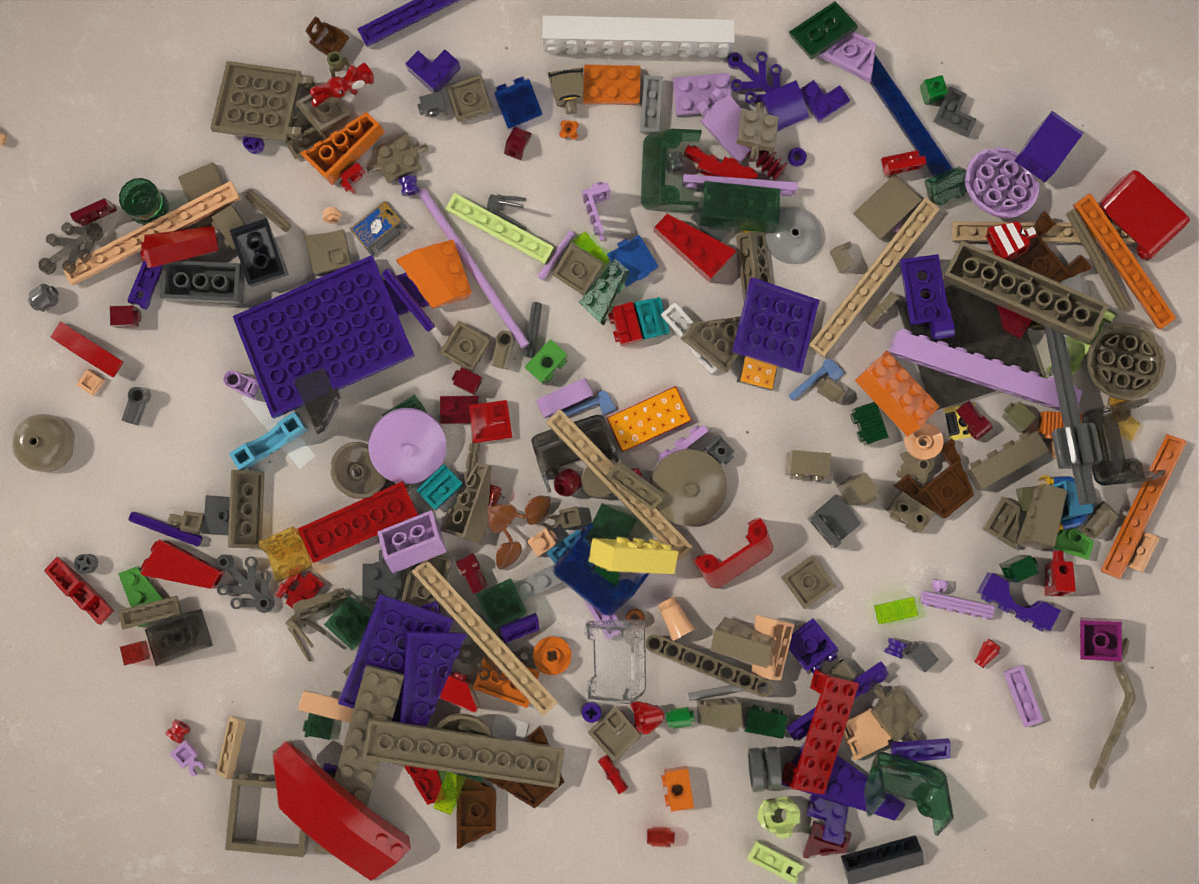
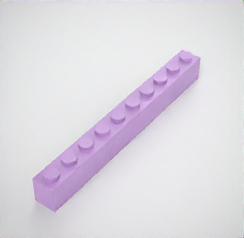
M906 329L898 330L893 335L888 352L894 357L1061 411L1054 378L1047 377L1045 379L1040 377V374L1037 372L1029 371L1027 373L1021 371L1022 368L1019 366L1010 365L1009 367L1003 365V361L992 359L991 361L985 359V356L979 353L972 355L966 353L967 350L964 348L956 347L954 349L948 347L949 344L946 342L937 341L936 343L930 341V338L927 336L919 335L918 337L912 335V332ZM1074 385L1077 403L1079 404L1082 390L1077 389V386Z

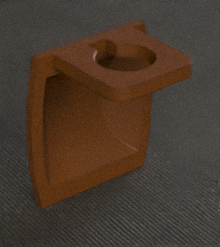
M316 16L306 28V33L311 39L309 43L327 56L328 53L334 51L340 53L350 38L339 28L325 22L322 23ZM317 24L316 32H312L313 26Z

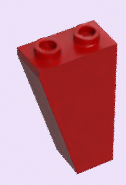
M214 226L144 235V242H141L142 250H140L142 261H146L147 268L219 251Z
M159 539L152 545L150 549L152 553L149 558H146L142 563L140 574L147 577L215 589L225 571L165 539Z

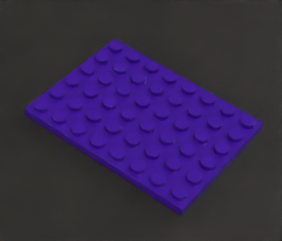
M373 255L232 316L273 419L415 357Z

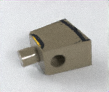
M583 67L548 72L549 84L557 106H565L567 115L576 114V104L583 103Z

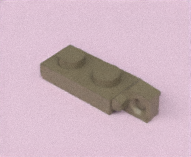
M344 588L334 589V591L327 594H319L311 599L300 600L293 604L295 618L299 620L334 609V605L348 601L347 594Z

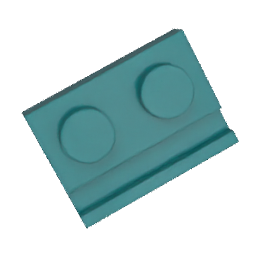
M661 297L633 303L643 340L670 334L669 326L661 316L664 312Z
M443 464L416 491L437 511L464 484Z

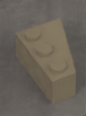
M1042 484L1035 488L1016 544L1036 550L1055 547L1067 490L1048 484Z
M725 617L714 630L710 651L767 668L772 661L776 640Z
M736 697L697 700L699 724L723 730L726 729V732H737L738 728H743L741 703Z

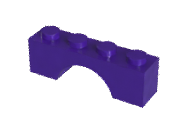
M987 572L976 592L982 595L980 599L990 604L993 601L999 605L998 609L1009 613V611L1016 614L1015 618L1024 623L1026 620L1033 623L1032 627L1038 631H1051L1061 610L1045 601L1039 600L1027 607L1018 605L1010 595V582L994 573Z

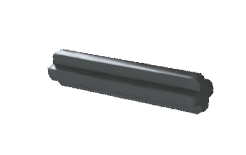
M532 302L527 332V340L530 344L525 347L524 356L527 358L535 356L542 303Z

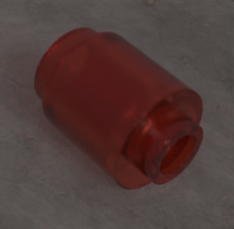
M652 827V829H647V845L670 848L671 844L675 843V832L671 831V827Z

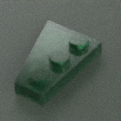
M617 259L613 260L579 301L603 326L607 321L605 317L608 311L612 310L614 306L613 301L616 294L621 291L630 273Z

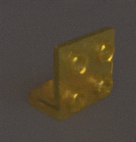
M294 526L258 542L260 549L268 555L277 582L312 567L308 551L299 531Z

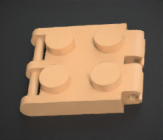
M872 708L848 718L846 730L850 738L846 731H844L843 735L846 739L844 742L846 745L848 744L854 761L889 745L888 740L892 739L870 712ZM852 742L854 743V746H855V748H856V750H857L858 753H856V751H855V749H854V747H853V745H852Z

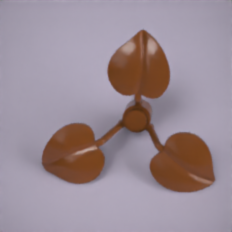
M540 495L531 499L525 507L526 514L517 513L516 507L511 504H496L487 508L490 530L494 533L504 531L509 540L508 543H503L497 551L496 566L499 570L505 569L516 562L522 552L521 544L518 541L513 542L512 537L506 529L508 525L512 523L511 521L516 516L523 519L527 518L529 525L542 521L550 509V496Z

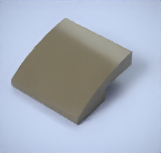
M299 112L293 116L291 127H301V133L304 134L303 141H296L288 137L285 143L293 157L297 159L302 156L300 154L302 151L311 149L315 143L322 142L327 138L323 132L319 134L306 116Z

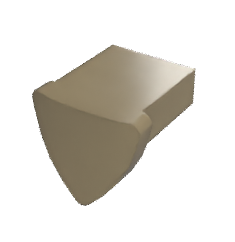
M851 241L839 245L830 251V255L839 273L855 265L848 251L849 248L853 247Z

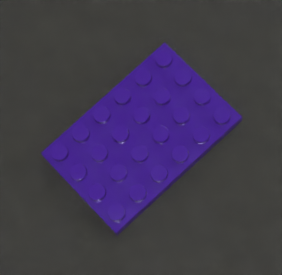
M379 593L338 699V704L354 709L366 664L404 674L407 631L449 632L454 619L450 616ZM403 683L392 721L400 722Z

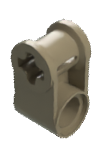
M844 658L827 672L832 677L850 681L857 675Z

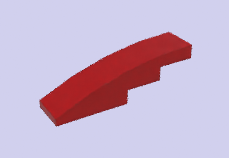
M61 321L50 336V338L113 378L124 363V361Z
M56 557L45 568L44 572L64 595L70 597L81 610L86 611L97 624L102 625L115 611L61 558Z

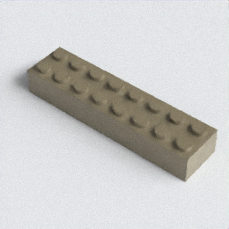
M961 241L943 279L947 283L1087 345L1093 339L1109 307L1107 303L964 241Z

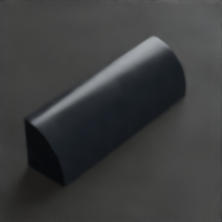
M916 835L841 856L848 884H856L924 865L923 851Z

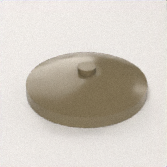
M690 448L674 451L664 457L653 471L650 481L651 485L665 494L664 499L656 506V509L667 520L685 526L703 523L714 516L722 506L727 491L726 476L721 465L704 451Z

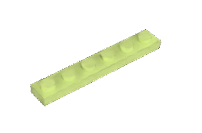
M456 193L453 194L445 208L447 212L544 265L554 250V247Z

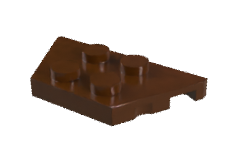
M457 773V849H460L464 845L496 830V789L467 774Z

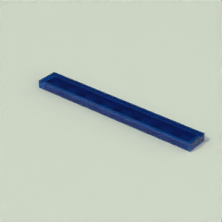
M875 55L870 82L871 86L913 148L918 151L919 157L925 156L926 167L936 182H939L953 173V168Z

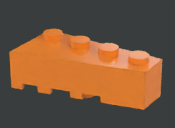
M366 112L346 124L345 128L338 132L336 130L330 134V137L322 142L315 143L314 147L307 151L304 150L300 154L322 177L333 185L340 178L339 175L348 170L385 131Z

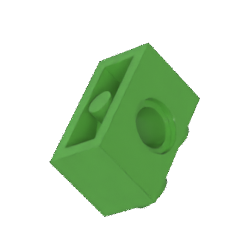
M550 339L528 362L525 369L541 384L544 382L548 383L555 376L553 372L557 368L561 369L568 362L566 360L568 355ZM547 358L553 361V365L549 368H545L542 365V362Z

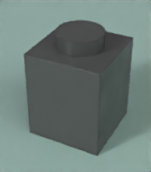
M922 641L911 643L907 647L908 651L905 653L918 669L924 673L939 660Z

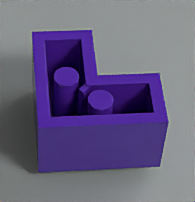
M446 49L433 62L417 50L405 63L408 72L432 93L441 91L461 69L459 61Z

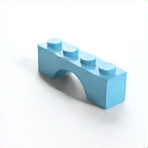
M293 412L280 420L269 432L251 442L244 443L230 452L229 455L238 470H248L310 429L301 415Z

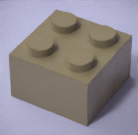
M791 450L787 452L785 475H790V479L796 480L809 477L810 481H823L824 478L830 477L831 453Z

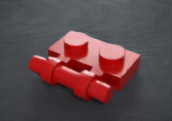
M298 564L295 569L289 572L290 576L284 583L278 586L279 590L275 593V596L280 599L285 593L290 596L285 603L292 609L293 604L298 601L314 598L325 585L323 581L311 572L305 577L301 575L305 569L301 564ZM295 580H298L300 584L295 590H292L290 588Z

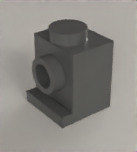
M441 91L419 97L420 104L417 105L420 115L436 117L441 112L444 115H448Z
M720 435L704 448L720 465L722 463L727 465L734 458L732 454L735 451ZM718 448H724L725 453L723 455L719 454Z

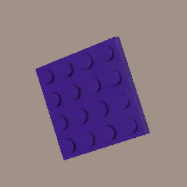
M754 277L750 278L732 353L795 373H802L819 299Z

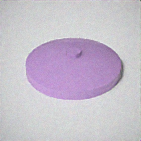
M415 408L396 409L385 414L374 425L368 442L369 456L375 469L386 479L395 483L404 481L405 484H414L426 480L439 469L446 454V439L440 424L430 414Z

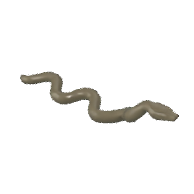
M1124 638L1122 642V661H1114V670L1123 688L1125 698L1117 714L1112 731L1103 746L1098 764L1090 778L1089 784L1092 790L1096 787L1107 765L1110 754L1136 700L1133 685L1123 666V660L1129 648L1130 641L1128 638Z

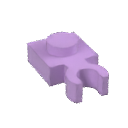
M185 740L170 753L182 768L188 765L192 776L198 774L195 771L196 765L201 769L206 767L204 762L197 761L196 757L199 753L188 740Z

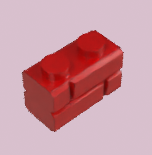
M633 302L611 307V313H608L610 324L615 325L616 331H613L615 342H619L620 346L642 341L643 338Z

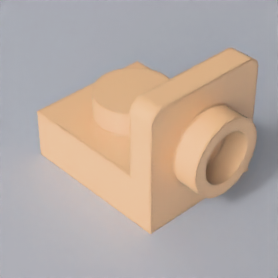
M545 528L527 542L538 557L557 545L555 540L558 538L552 529L548 531Z

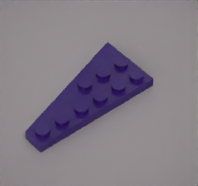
M407 631L400 723L428 727L429 720L436 709L437 701L452 671L451 668L467 636L466 633Z
M805 742L790 763L798 766ZM838 755L836 756L825 794L802 791L893 821L897 819L906 804ZM781 781V785L789 787Z

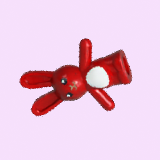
M365 62L358 67L351 65L344 77H332L326 84L311 88L310 95L314 97L311 100V105L315 108L331 97H344L348 91L352 95H357V89L362 88L365 84L374 83L373 72Z

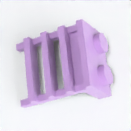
M603 182L595 183L592 185V188L582 191L583 203H586V212L590 215V223L593 224L594 235L598 234L600 241L604 240L602 235L604 230L595 203L610 199L608 182L604 184Z

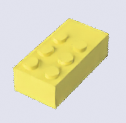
M617 537V540L593 538L589 562L609 571L674 574L678 551L671 549V545L660 543L656 539H649L648 542H645L644 539L633 538V541L625 537Z

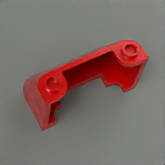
M1132 170L1123 176L1098 202L1107 218L1111 219L1138 244L1136 253L1141 259L1146 261L1151 260L1190 222V218L1185 212L1137 170Z
M761 517L755 518L748 523V534L745 538L749 544L721 563L712 554L698 555L692 559L694 565L710 587L718 589L773 552L772 540Z

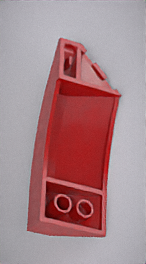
M286 740L273 754L278 808L304 833L337 859L372 881L397 864L410 850V840L407 834L364 805L308 755Z

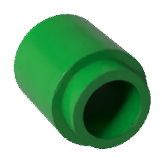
M688 707L670 709L669 712H666L668 728L689 727L691 722H695L693 710H689Z

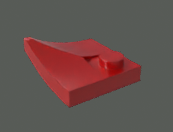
M507 400L468 405L472 443L513 438Z

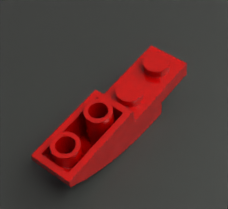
M687 145L683 156L699 164L696 172L704 176L757 179L758 177L753 168L740 165L739 161L733 157L728 158L725 156L721 163L716 156L706 155L702 152L701 148L695 145Z

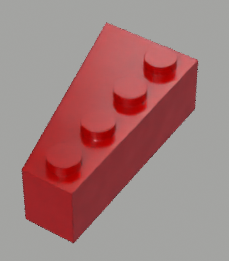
M668 213L654 227L653 232L708 282L717 275L737 251Z

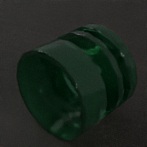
M134 178L126 182L119 193L120 206L138 224L144 226L168 213L169 202L166 196L150 180Z

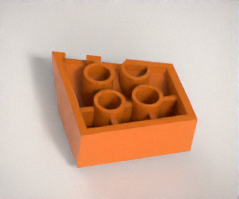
M453 239L416 249L396 259V262L399 266H402L407 273L406 275L414 282L419 289L418 291L432 309L468 299L472 294Z

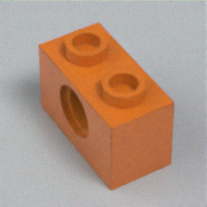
M688 767L664 769L665 775H661L663 787H667L668 794L664 795L666 807L670 806L671 812L694 808ZM679 784L683 788L680 793H674L672 787Z

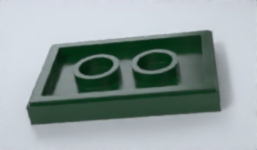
M834 1L789 31V36L812 60L856 31L858 25Z

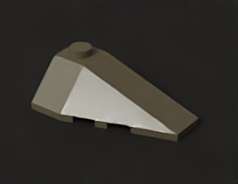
M476 462L465 481L466 486L462 493L458 492L456 496L457 502L446 513L441 528L442 532L481 544L487 527L491 465Z

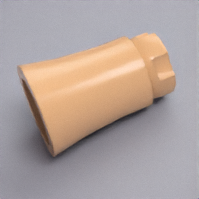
M674 596L657 605L672 641L696 629L687 618L680 604L676 602Z

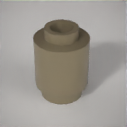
M828 376L826 379L822 377L816 385L818 388L817 392L831 402L838 403L846 392L842 385Z

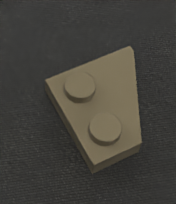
M1001 497L982 530L1011 548L1016 549L1018 545L1016 544L1017 531H1019L1018 517L1020 516V506L1005 497Z

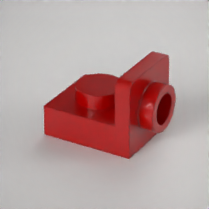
M356 163L339 175L343 180L340 184L346 192L350 190L352 194H355L356 192L350 183L359 181L365 173L359 163Z

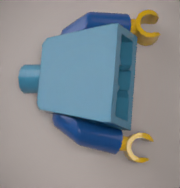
M1043 475L1039 478L1038 481L1043 480L1048 485L1054 484L1051 486L1067 490L1058 532L1060 529L1067 530L1080 526L1087 519V514L1093 513V507H1095L1096 503L1079 506L1073 477L1057 476L1051 479L1049 476Z

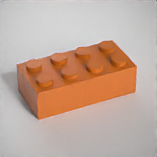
M887 350L854 380L907 437L919 429L940 407Z

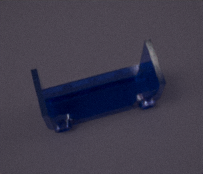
M589 523L582 527L555 562L553 573L560 581L602 615L609 616L616 613L634 596L650 573H638L633 581L623 579L614 586L585 563L590 556L591 549L583 539L594 526V524Z

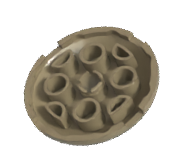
M1130 323L1116 324L1104 329L1102 333L1100 332L1092 341L1087 353L1088 373L1096 387L1104 394L1120 400L1137 399L1152 391L1160 382L1165 368L1164 352L1155 340V336L1147 329ZM1124 358L1126 360V367L1121 364L1120 359Z

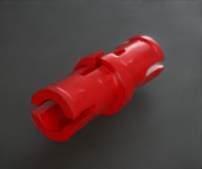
M607 754L601 757L598 763L604 770L606 779L610 780L617 794L626 791L629 787L620 775L619 768L615 767Z

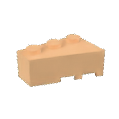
M756 615L755 630L775 639L776 644L769 666L764 668L752 664L753 674L781 681L794 629L793 623Z

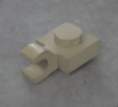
M184 511L183 516L169 514L167 521L170 522V526H180V531L200 534L204 514Z

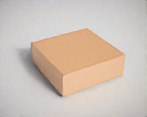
M87 369L76 385L95 396L105 380Z

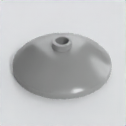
M790 207L778 211L771 217L765 229L769 252L776 259L784 263L799 264L809 260L817 252L821 244L822 232L817 219L810 212L801 208ZM792 230L798 231V235L794 236Z

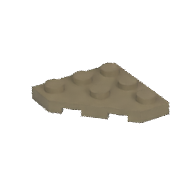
M741 316L691 323L681 337V340L723 374L727 373L738 354L732 353Z

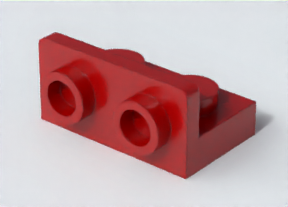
M915 150L882 157L881 164L884 177L922 169L926 164L925 156L919 157L918 151Z

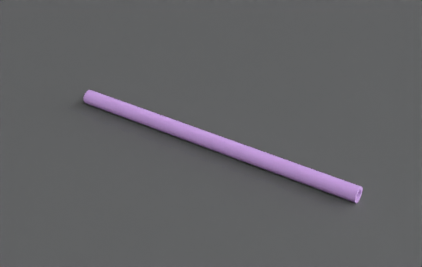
M422 189L419 191V197L448 240H454L460 258L520 347L523 349L530 344L427 190Z

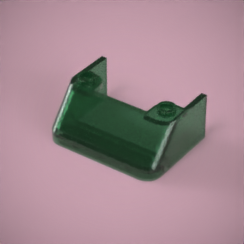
M668 129L645 137L643 141L641 205L644 209L675 212L697 211L699 202L680 201L679 190L675 186L665 185L666 148H677L682 141L699 142L702 130Z
M879 752L875 756L864 789L867 816L871 817L886 799L885 793L915 801L919 813L932 819L934 834L939 836L954 819L946 774L937 767L886 752Z

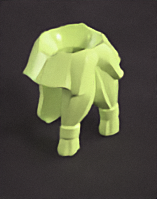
M789 797L766 799L760 805L757 819L761 823L762 828L774 833L776 837L781 839L789 838L793 835V830L791 829L800 823V809ZM778 808L784 809L786 812V818L780 823L774 822L771 818V815L775 814L774 810Z

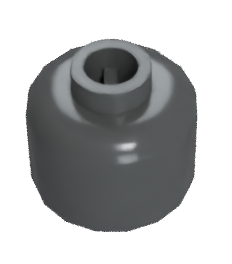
M43 283L29 292L28 302L34 310L46 312L58 304L59 292L54 286Z

